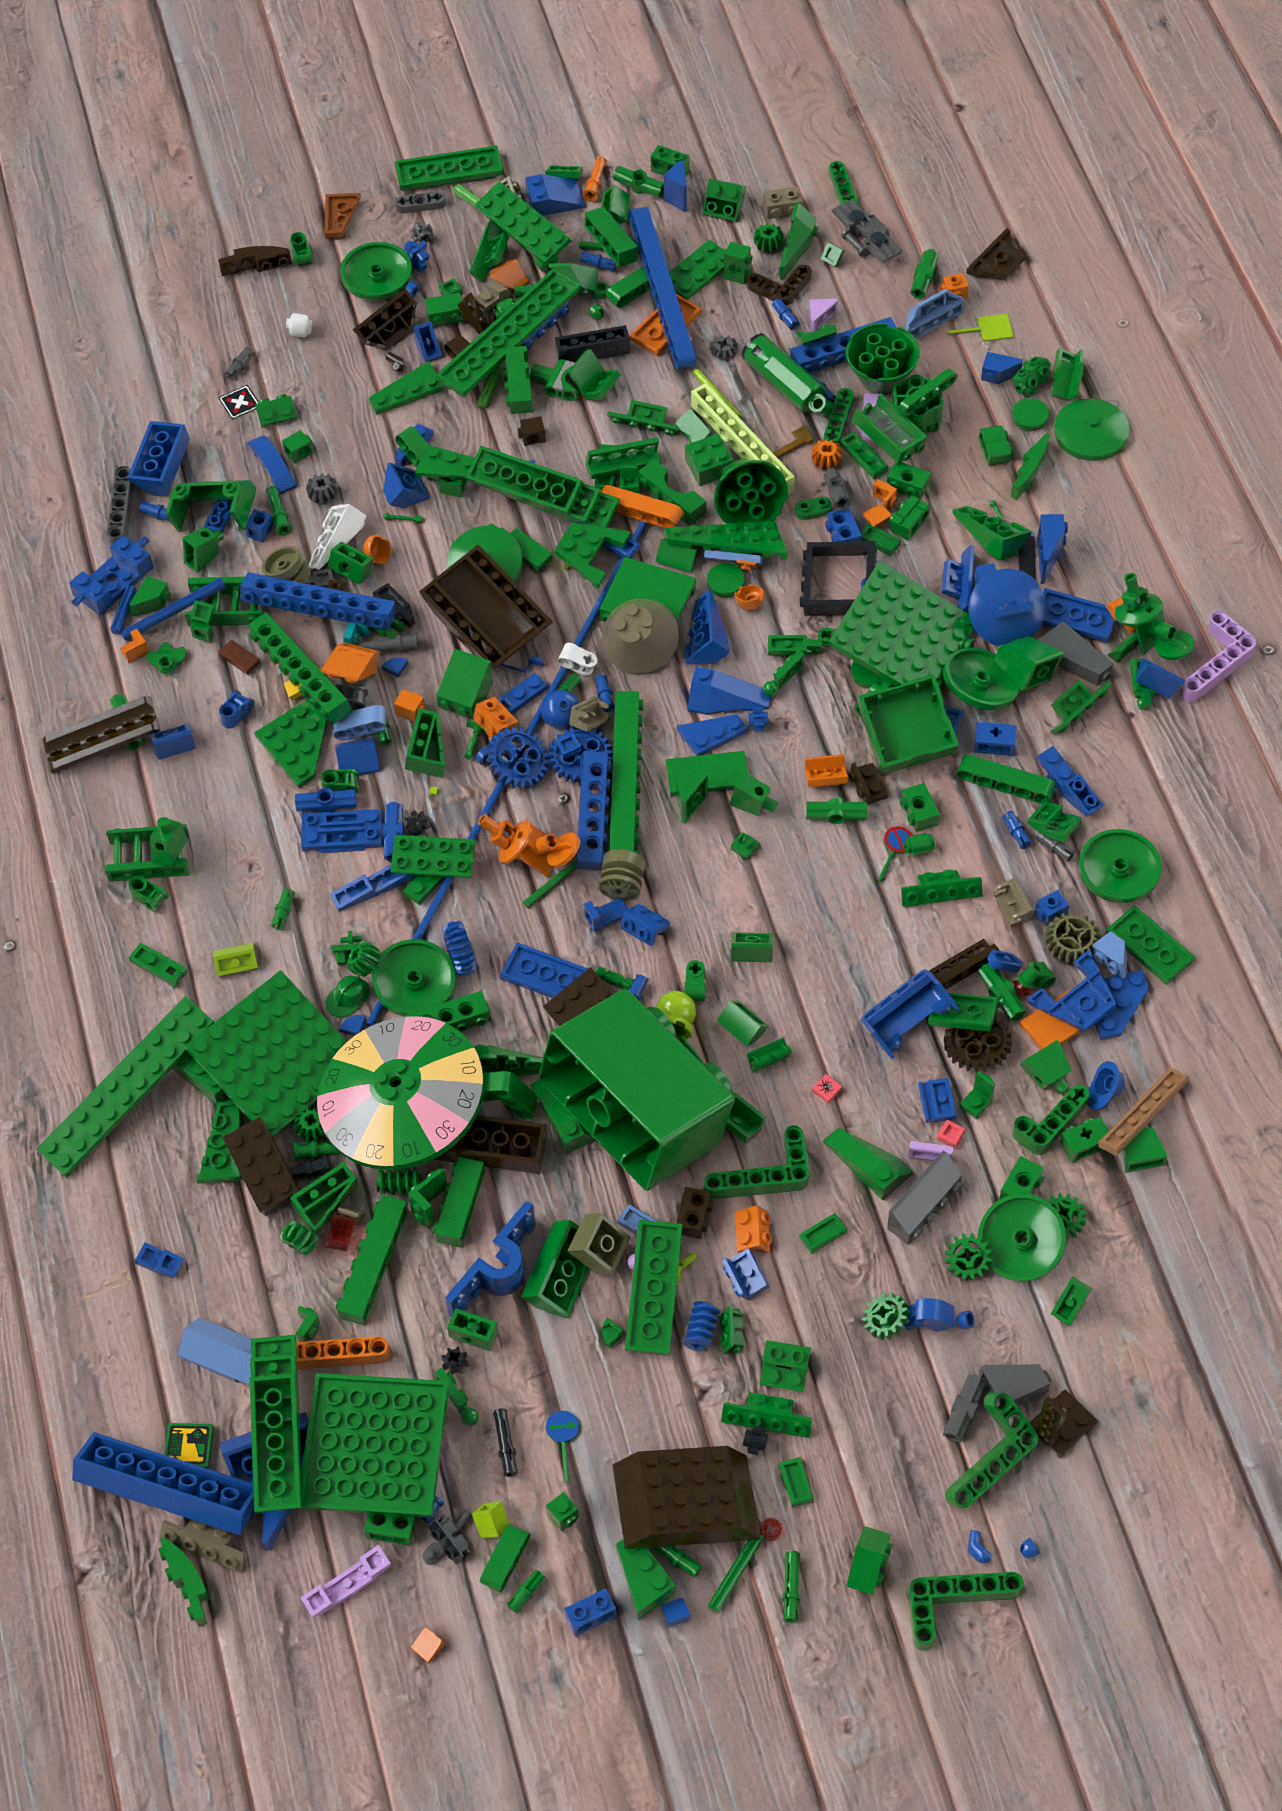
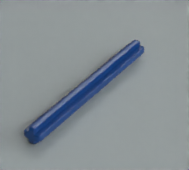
M218 578L122 630L121 634L124 640L132 639L131 631L137 629L141 634L194 605L195 600L202 601L224 589L225 584L223 580Z

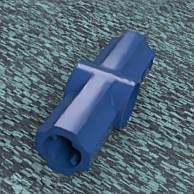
M321 788L313 793L295 794L296 811L320 810L321 812H332L334 809L354 808L357 806L355 789L332 791L329 788Z
M390 802L385 805V823H383L384 859L392 862L395 835H404L403 805L397 802Z

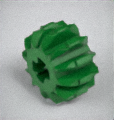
M766 223L765 226L760 225L759 228L755 229L754 244L757 246V249H762L763 252L767 250L771 253L772 250L777 251L779 247H782L784 234L780 226L775 227L774 223L772 225Z
M363 940L355 944L354 949H351V953L348 955V969L358 976L365 977L367 974L370 975L379 962V948Z
M315 1106L313 1110H310L306 1107L305 1113L299 1111V1117L294 1118V1130L298 1133V1137L300 1139L305 1138L307 1143L311 1139L318 1142V1137L325 1139L326 1135L320 1123L318 1108Z
M295 1221L288 1222L280 1235L283 1243L303 1255L310 1254L319 1240L311 1229Z

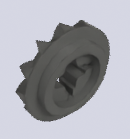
M721 334L720 337H714L710 341L709 351L716 358L728 359L737 353L738 343H736L735 338H730L729 335L723 337Z

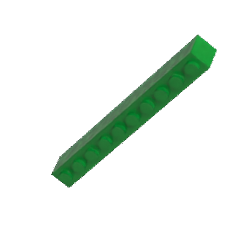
M616 691L609 850L623 849L637 854L638 850H635V845H639V833H635V828H639V816L636 815V811H640V799H636V796L640 794L641 782H637V777H641V765H638V760L642 759V748H638V744H642V732H639V727H643V716L639 715V711H643V699H639V691Z

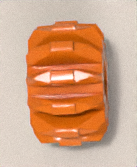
M826 438L824 442L818 440L817 445H813L811 453L812 461H814L815 466H820L821 470L824 467L830 469V467L836 468L837 464H841L843 450L840 448L839 443H834L833 439L827 441Z

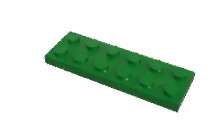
M497 145L395 161L400 191L503 175Z
M500 181L474 205L480 213L546 266L572 242L566 234Z
M639 1220L625 1351L669 1355L682 1224Z

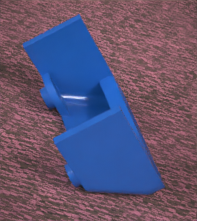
M924 969L862 1016L861 1021L888 1056L893 1059L895 1056L892 1052L901 1046V1036L933 1011L943 1014L951 1006L955 1010L959 1007L942 984L929 970Z

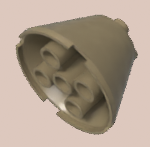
M645 598L632 599L615 608L608 616L602 631L603 648L609 660L619 669L632 674L651 673L663 667L674 655L679 642L678 625L670 610L657 601Z

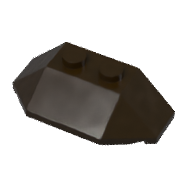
M405 288L352 330L364 345L387 350L413 330L417 302Z

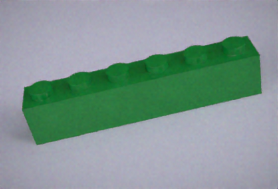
M383 1194L380 1201H376L373 1210L374 1217L368 1221L366 1227L367 1235L359 1244L358 1251L360 1253L358 1258H354L352 1262L351 1276L346 1278L344 1282V1294L342 1298H338L336 1303L339 1319L365 1325L409 1211L407 1201Z

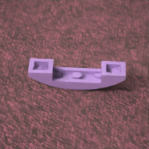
M377 1545L361 1556L359 1562L324 1586L318 1585L302 1596L301 1600L314 1618L361 1591L379 1577L391 1563L381 1547Z

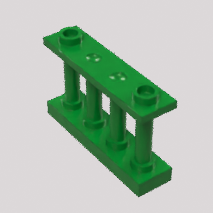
M245 577L188 578L190 593L218 578H221L225 584L224 589L213 594V605L215 607L210 624H208L210 626L248 625L263 614L262 610H258V604L251 603L250 610L239 611L240 585ZM232 594L231 611H220L221 595ZM185 612L188 626L193 622L190 619L191 612Z
M182 824L187 838H190L187 824ZM157 826L106 830L109 844H114V863L106 865V874L109 882L126 881L134 876H142L145 879L190 875V868L187 858H182V851L171 868L153 863L152 861L142 862V842L150 841V836ZM134 842V862L122 863V843Z

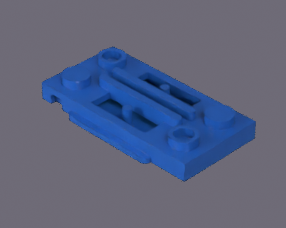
M382 809L302 813V852L308 851V849H314V851H320L321 853L363 851L365 848L383 847Z

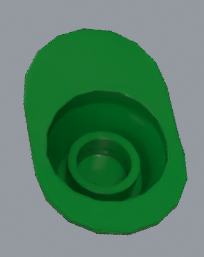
M350 975L343 977L326 997V1010L334 1017L342 1018L349 1016L369 997L370 987L368 983L359 976Z

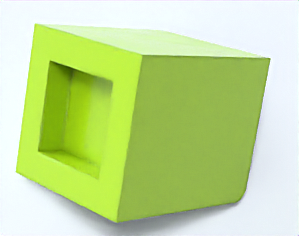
M502 1501L483 1503L472 1513L481 1538L499 1537L510 1523Z

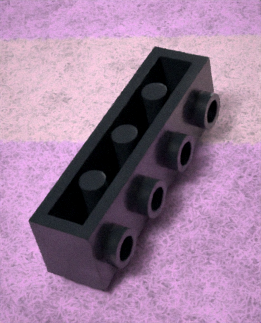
M624 325L555 337L557 359L576 363L588 349L592 350L597 359L629 354L630 338L627 327Z

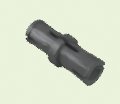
M245 347L239 356L232 360V364L224 372L228 379L234 380L241 369L244 370L246 368V363L254 356V352H251L252 349Z
M1040 832L1035 836V839L1047 846L1050 852H1055L1067 862L1075 854L1074 850L1060 841L1049 838Z

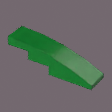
M1048 433L1023 456L1022 466L1018 469L1017 480L1012 485L1011 497L1016 501L1030 486L1044 461L1049 444L1050 434Z

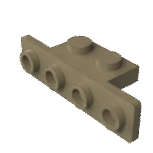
M167 1520L162 1522L160 1539L166 1538L175 1546L239 1573L243 1570L245 1553L229 1547L235 1538L234 1533L194 1520H190L185 1528Z

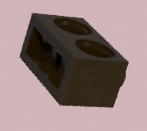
M685 1187L676 1222L682 1224L683 1236L702 1239L703 1232L707 1233L709 1220L706 1218L708 1213H712L714 1200H711L710 1191ZM696 1201L703 1203L700 1206L693 1205ZM696 1221L698 1224L689 1225L688 1222Z

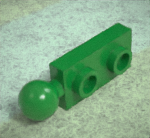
M797 650L794 655L791 654L782 667H778L773 674L774 680L766 682L763 686V691L767 696L776 695L778 690L804 665L803 652Z
M443 1368L434 1372L436 1380L448 1381L450 1383L448 1397L461 1414L462 1422L467 1426L475 1425L479 1420V1414L474 1408L467 1406L469 1399L462 1389L458 1390L454 1385L456 1380L450 1372L446 1374Z

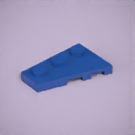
M738 714L678 725L677 731L695 756H700L747 733L748 728Z

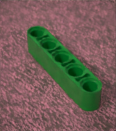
M972 755L963 756L957 771V776L961 780L1040 804L1044 801L1050 803L1056 788V783L1052 779Z

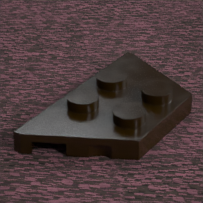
M1006 228L967 268L966 273L1006 280L1026 259V252L1019 246V242L1010 235L1011 231Z

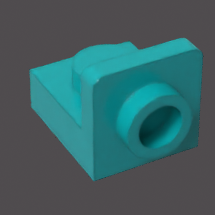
M349 622L343 636V641L355 645L358 643L360 636L369 638V626Z

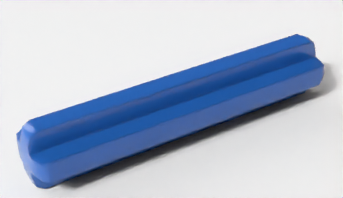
M126 586L110 627L113 634L119 635L122 631L130 610L129 604L137 592L135 586Z

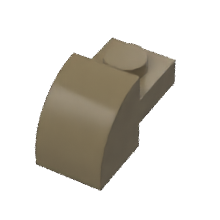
M493 280L487 283V289L477 295L475 300L481 309L488 312L499 302L508 298L513 299V294L503 284Z

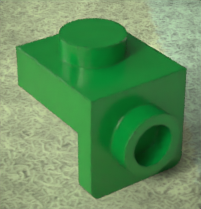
M638 466L619 467L620 489L639 494Z
M299 1306L297 1311L299 1317L304 1319V1321L297 1330L296 1335L299 1342H308L316 1336L320 1321L315 1310Z

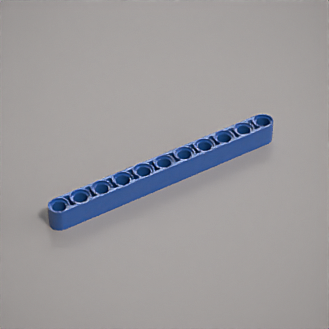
M648 207L629 209L630 224L639 247V253L676 369L695 367L696 357L650 211Z

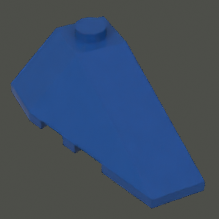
M708 590L695 601L692 615L694 625L688 633L691 639L690 643L686 644L685 647L687 664L717 663L730 652L727 633L713 594Z
M696 666L691 682L687 711L709 715L719 711H725V713H731V710L753 711V708L763 707V710H767L771 696H767L762 687L717 670Z

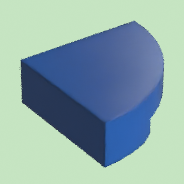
M392 658L382 665V670L399 677L408 665V659Z
M355 1015L347 1018L340 1025L339 1031L354 1036L363 1029L366 1016Z

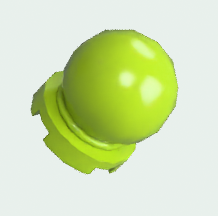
M667 992L659 998L655 1008L660 1009L671 1020L677 1039L681 1036H684L686 1040L692 1038V1023L696 1017L693 999L685 992Z

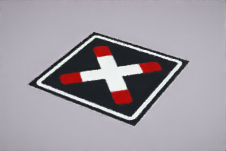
M248 385L218 397L231 419L255 410V404H258V400Z

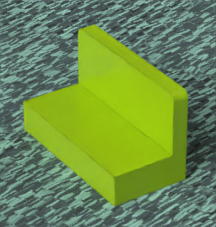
M253 943L213 951L217 977L258 968Z

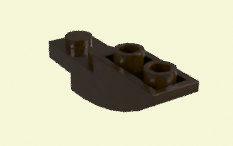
M251 246L234 249V255L218 259L222 276L257 268L258 272L292 264L290 250L276 246Z

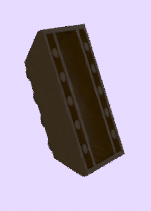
M476 545L419 591L438 619L473 655L489 660L491 670L493 671L553 623L538 605L479 545Z
M729 1446L638 1451L612 1465L624 1549L761 1539L747 1455Z

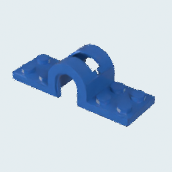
M525 1201L493 1240V1243L500 1247L495 1258L507 1266L502 1269H496L481 1258H478L445 1297L449 1317H452L455 1308L466 1311L468 1303L479 1296L482 1288L494 1296L510 1295L520 1288L524 1280V1269L519 1246L522 1243V1238L527 1233L530 1234L536 1225L532 1203Z

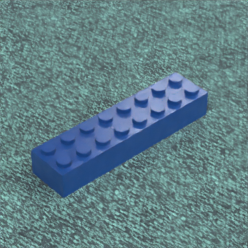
M96 1432L92 1433L73 1459V1481L237 1535H241L255 1513L254 1487L252 1483Z

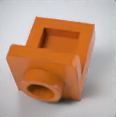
M877 479L873 486V496L882 500L883 506L887 510L890 507L893 508L898 499L896 497L897 489Z

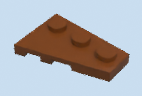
M360 193L325 194V238H341L344 236L361 199Z

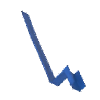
M531 656L525 670L503 663L500 665L526 673L530 663L545 667L544 663H542L543 659Z

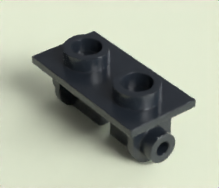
M442 1515L429 1526L432 1537L439 1541L444 1548L446 1556L453 1560L455 1564H458L463 1557L471 1553L469 1549L471 1546L461 1534L456 1538L452 1536L458 1529L449 1517L446 1518Z

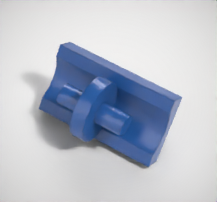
M423 240L419 246L417 242L409 241L405 244L404 251L409 256L412 267L421 272L428 267L426 261L430 258V254L426 251L427 243Z

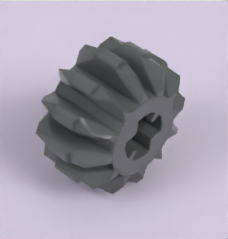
M323 473L320 476L314 474L313 478H308L306 492L309 499L313 500L315 504L320 502L323 505L324 502L330 503L331 499L336 498L338 486L335 478H331L330 474L326 476Z

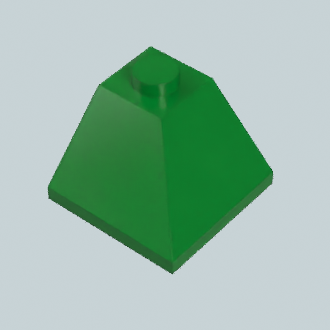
M574 263L549 264L551 270L554 268L581 284V290L578 293L589 294V291H596L599 269Z

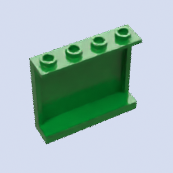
M624 557L599 609L600 620L606 622L611 612L626 601L645 598L663 604L670 610L676 622H678L690 595H694L696 591V578Z

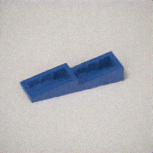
M390 864L369 877L366 874L362 875L330 895L340 912L409 883L415 877L408 874H392Z

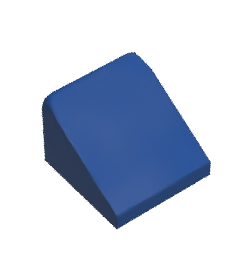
M683 1597L661 1605L668 1627L691 1620Z

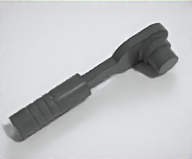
M465 1510L453 1523L458 1529L452 1535L453 1537L472 1517L468 1511ZM439 1542L430 1544L423 1552V1561L428 1565L435 1564L444 1553L443 1546Z

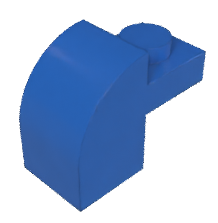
M933 1298L916 1299V1304L908 1306L911 1314L906 1316L910 1323H904L907 1331L924 1326L936 1332L954 1327V1306L943 1300Z

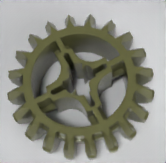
M1071 912L1068 916L1062 913L1060 918L1055 917L1053 922L1048 924L1045 932L1047 951H1051L1052 957L1058 956V962L1065 960L1067 965L1070 961L1075 966L1074 961L1088 950L1092 956L1094 955L1093 945L1101 939V935L1098 933L1099 928L1094 926V920L1088 922L1087 916L1081 918L1080 913L1076 916H1073ZM1064 930V934L1057 938V934ZM1085 940H1089V943L1086 946L1081 947V944L1084 943Z

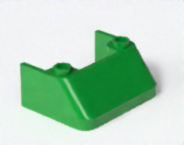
M251 480L181 483L172 490L165 514L175 529L181 532L190 501L233 500L230 513L239 527L245 530L255 497L256 487Z

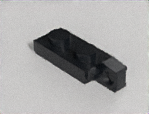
M389 583L372 593L373 597L395 601L394 619L403 621L409 628L415 624L410 604Z

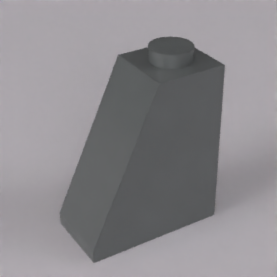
M1040 1364L984 1365L981 1367L979 1374L986 1381L985 1386L989 1393H1007L1017 1406L1048 1392L1051 1382L1048 1372L1046 1370L1043 1371ZM998 1397L997 1400H996V1406H997V1407L1000 1406V1399H999V1397Z

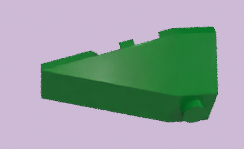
M795 202L791 228L787 234V243L781 261V280H784L810 247L813 238L817 237L818 234L816 218L797 202Z
M477 1044L473 1046L481 1060L484 1073L507 1071L516 1076L540 1073L543 1057L492 1045Z
M539 1080L530 1084L531 1089L538 1096L537 1100L566 1154L596 1141Z
M837 1128L823 1140V1143L881 1200L913 1175V1171L898 1157L841 1128Z

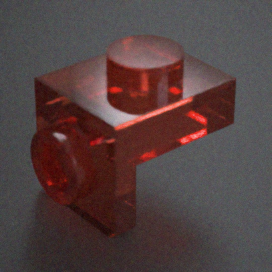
M333 1214L326 1242L327 1248L347 1252L353 1232L354 1218Z

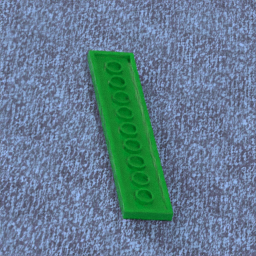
M553 268L438 372L436 380L462 397H465L506 359L505 348L522 345L525 340L581 290V284Z
M185 996L36 1150L67 1178L188 1053L185 1045L212 1025L214 1021Z

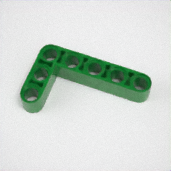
M507 1071L484 1073L485 1090L483 1101L501 1100L518 1117L525 1119L534 1117L538 1096L515 1074Z
M791 1125L784 1132L787 1165L710 1173L704 1179V1190L711 1192V1199H723L805 1189L809 1182V1167L803 1130L797 1125ZM792 1136H794V1137H797L798 1139H797V1140H791V1139H789V1138L792 1137ZM800 1156L801 1159L795 1160L792 1157ZM802 1175L804 1178L797 1179L795 1178V1176ZM776 1177H780V1178H782L783 1180H782V1181H775V1180H773V1179L776 1178ZM755 1179H757V1180H760L761 1182L758 1183V1184H755V1183H753L752 1181L755 1180ZM738 1182L740 1184L738 1186H733L730 1183ZM716 1184L718 1187L710 1188L709 1185Z
M990 1392L984 1399L986 1409L1006 1437L946 1490L945 1500L949 1505L960 1508L969 1507L1037 1445L1038 1435L1007 1393ZM998 1397L1000 1399L999 1407L996 1406V1400ZM1012 1415V1417H1013V1423H1012V1425L1010 1426V1424H1009V1418H1010V1416ZM1025 1433L1026 1441L1023 1443L1022 1436ZM1009 1448V1449H1010V1455H1009V1457L1007 1458V1457H1006V1450ZM993 1462L994 1469L992 1472H990L989 1467L990 1464ZM975 1477H977L978 1479L976 1487H974L973 1480ZM961 1492V1500L958 1502L957 1494Z
M1016 1572L915 1578L910 1583L908 1593L914 1646L921 1651H927L934 1644L935 1624L932 1604L1016 1599L1022 1592L1024 1584L1022 1576ZM1014 1582L1018 1585V1588L1010 1589L1006 1583ZM986 1583H990L995 1587V1589L993 1591H987L983 1587V1585ZM964 1584L971 1587L972 1591L963 1592L960 1589V1586ZM944 1586L949 1592L941 1594L937 1591V1587ZM920 1587L924 1589L925 1594L917 1595L913 1589ZM923 1610L928 1616L920 1618L916 1615V1612ZM926 1633L929 1635L930 1640L922 1641L918 1638V1635Z

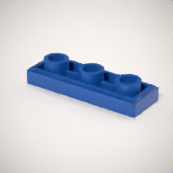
M217 500L204 527H207L212 532L220 530L223 534L232 516L230 509L233 500Z

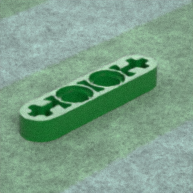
M841 161L831 162L829 165V175L840 205L853 199L859 206L845 165ZM843 180V181H845L846 183H844V184H839V183H837V181ZM849 193L850 196L845 197L842 194Z
M950 368L946 369L906 397L900 403L898 410L905 416L911 415L951 387L956 382L958 375Z
M841 388L837 392L824 432L823 442L825 438L827 441H831L832 433L835 434L833 438L834 443H839L853 403L854 393L851 389ZM844 396H847L845 402H842ZM837 409H844L845 412H844V413H837L836 410H837ZM838 422L841 426L833 427L831 424Z

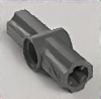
M834 468L828 469L824 474V481L829 491L830 500L833 501L835 508L840 509V511L847 510L851 505V499L845 487V479Z
M968 1374L960 1395H957L950 1412L951 1416L943 1432V1436L952 1442L961 1443L969 1422H972L979 1405L978 1401L986 1385V1381L980 1376Z

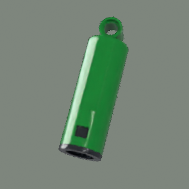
M756 334L746 343L742 350V359L797 408L805 413L813 411L821 417L828 416L831 413L833 405L830 400L824 397L825 387L765 334Z

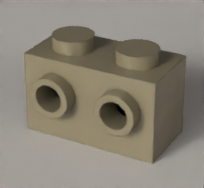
M798 186L763 191V205L767 219L791 216L795 202L802 205Z

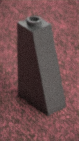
M1064 621L1039 639V641L1064 653L1058 667L1096 686L1103 681L1106 682L1111 677L1113 663Z

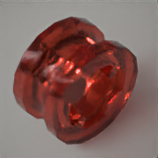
M774 1518L766 1519L761 1527V1534L764 1536V1539L770 1542L779 1539L782 1530L781 1523ZM768 1525H771L772 1528H777L775 1529V1534H772L770 1531L766 1532Z

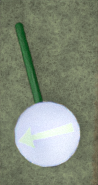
M558 1411L549 1416L546 1421V1432L552 1440L562 1444L564 1481L568 1483L566 1442L576 1437L579 1431V1423L574 1414L568 1411Z

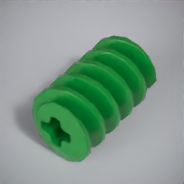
M406 1168L403 1174H401L400 1169L396 1170L394 1174L392 1170H387L384 1173L383 1170L379 1169L377 1174V1193L381 1189L382 1194H386L389 1188L391 1195H394L397 1189L400 1195L404 1194L405 1189L408 1194L414 1185L422 1183V1172L418 1174L417 1169L414 1168L412 1174H409V1170Z

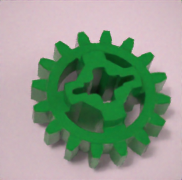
M1059 1193L1058 1198L1050 1195L1049 1201H1045L1050 1203L1061 1215L1066 1229V1236L1070 1234L1074 1238L1076 1231L1081 1233L1082 1226L1086 1224L1087 1211H1082L1084 1204H1077V1197L1073 1200L1070 1199L1069 1193L1066 1197ZM1077 1215V1221L1073 1224V1219Z
M962 1233V1239L959 1240L955 1236V1243H948L951 1250L945 1251V1255L949 1256V1258L945 1259V1263L952 1264L948 1270L950 1272L955 1270L954 1276L956 1278L962 1275L963 1281H966L968 1276H970L975 1281V1275L978 1274L982 1278L983 1270L989 1272L990 1269L987 1263L991 1264L993 1262L988 1257L992 1255V1250H986L989 1244L988 1242L982 1244V1236L975 1239L974 1233H971L970 1237L967 1238L965 1233ZM970 1243L979 1246L981 1249L972 1248ZM962 1245V1248L959 1251V1253H955L956 1250ZM966 1253L972 1255L971 1261L966 1260ZM981 1260H982V1263L980 1264V1266L977 1267V1268H975V1266H976V1264L978 1263V1261H981ZM956 1264L964 1265L967 1271L960 1269Z
M883 1292L879 1299L874 1296L875 1302H868L867 1304L870 1308L863 1310L866 1317L862 1318V1321L866 1324L864 1327L874 1338L878 1337L882 1341L885 1336L891 1340L893 1334L899 1337V1330H906L904 1323H910V1320L906 1317L911 1314L908 1309L909 1305L900 1295L895 1296L893 1292H890L888 1297Z

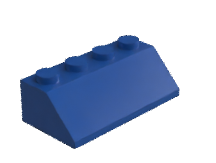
M150 421L127 477L128 480L149 494L168 496L190 441L185 425Z
M306 1412L299 1414L301 1469L309 1423ZM248 1432L221 1442L220 1446L230 1476L253 1484L252 1433Z

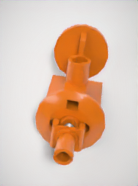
M483 814L478 820V825L491 832L490 842L500 847L498 859L501 863L508 864L515 859L518 861L522 860L546 877H549L552 867L559 868L567 864L574 857L580 846V837L574 832L565 833L557 838L552 833L546 835L528 820H523L515 826L509 820L497 823L487 814Z

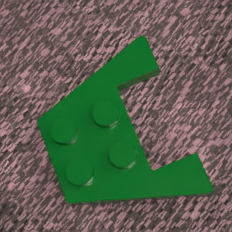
M572 522L555 548L554 554L569 567H574L582 578L588 579L592 586L598 589L605 578L606 572L590 566L591 562L604 541L623 549L630 538L631 532Z

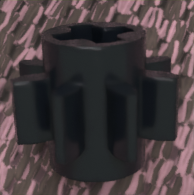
M414 810L411 812V816L405 818L408 821L405 828L411 831V835L416 832L422 835L425 833L424 829L430 828V825H428L430 817L424 815V811L417 814Z
M459 1346L456 1349L447 1348V1354L441 1355L442 1361L445 1362L442 1365L443 1370L449 1369L452 1376L458 1372L463 1374L462 1369L469 1366L468 1361L465 1360L468 1357L467 1352L461 1353Z
M754 1425L752 1430L747 1429L743 1440V1446L748 1447L747 1453L758 1456L760 1450L765 1452L769 1435L764 1434L763 1427Z

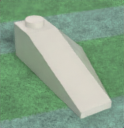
M350 504L331 507L322 525L324 533L317 540L320 543L319 547L313 551L309 563L310 570H320L329 561L331 549L342 541L347 544L364 527L366 515Z

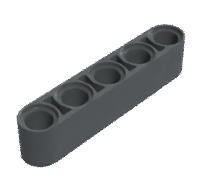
M120 466L114 473L107 524V537L110 546L122 535L126 538L128 537L134 484L127 478L131 470L128 466Z

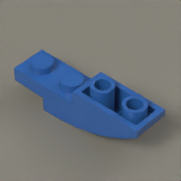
M1054 746L1037 756L1036 759L1048 773L1047 778L1052 779L1056 783V789L1077 810L1089 816L1103 807V803L1080 774L1076 775Z

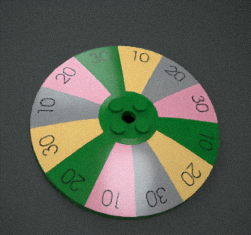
M413 1016L394 1018L377 1023L361 1031L346 1042L328 1064L320 1082L317 1098L318 1116L321 1126L332 1145L342 1155L362 1166L381 1170H398L429 1162L453 1147L466 1134L475 1121L482 1105L485 1090V1077L481 1060L470 1041L456 1028L442 1021ZM394 1081H401L399 1086L391 1087Z

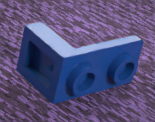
M621 898L599 908L598 906L594 907L591 901L583 904L584 917L594 932L622 919L623 912L627 910Z

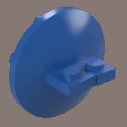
M999 569L985 575L975 585L968 603L969 619L976 633L985 641L997 646L1013 642L1018 638L1033 637L1042 625L1046 610L1044 594L1039 584L1030 575L1015 569Z

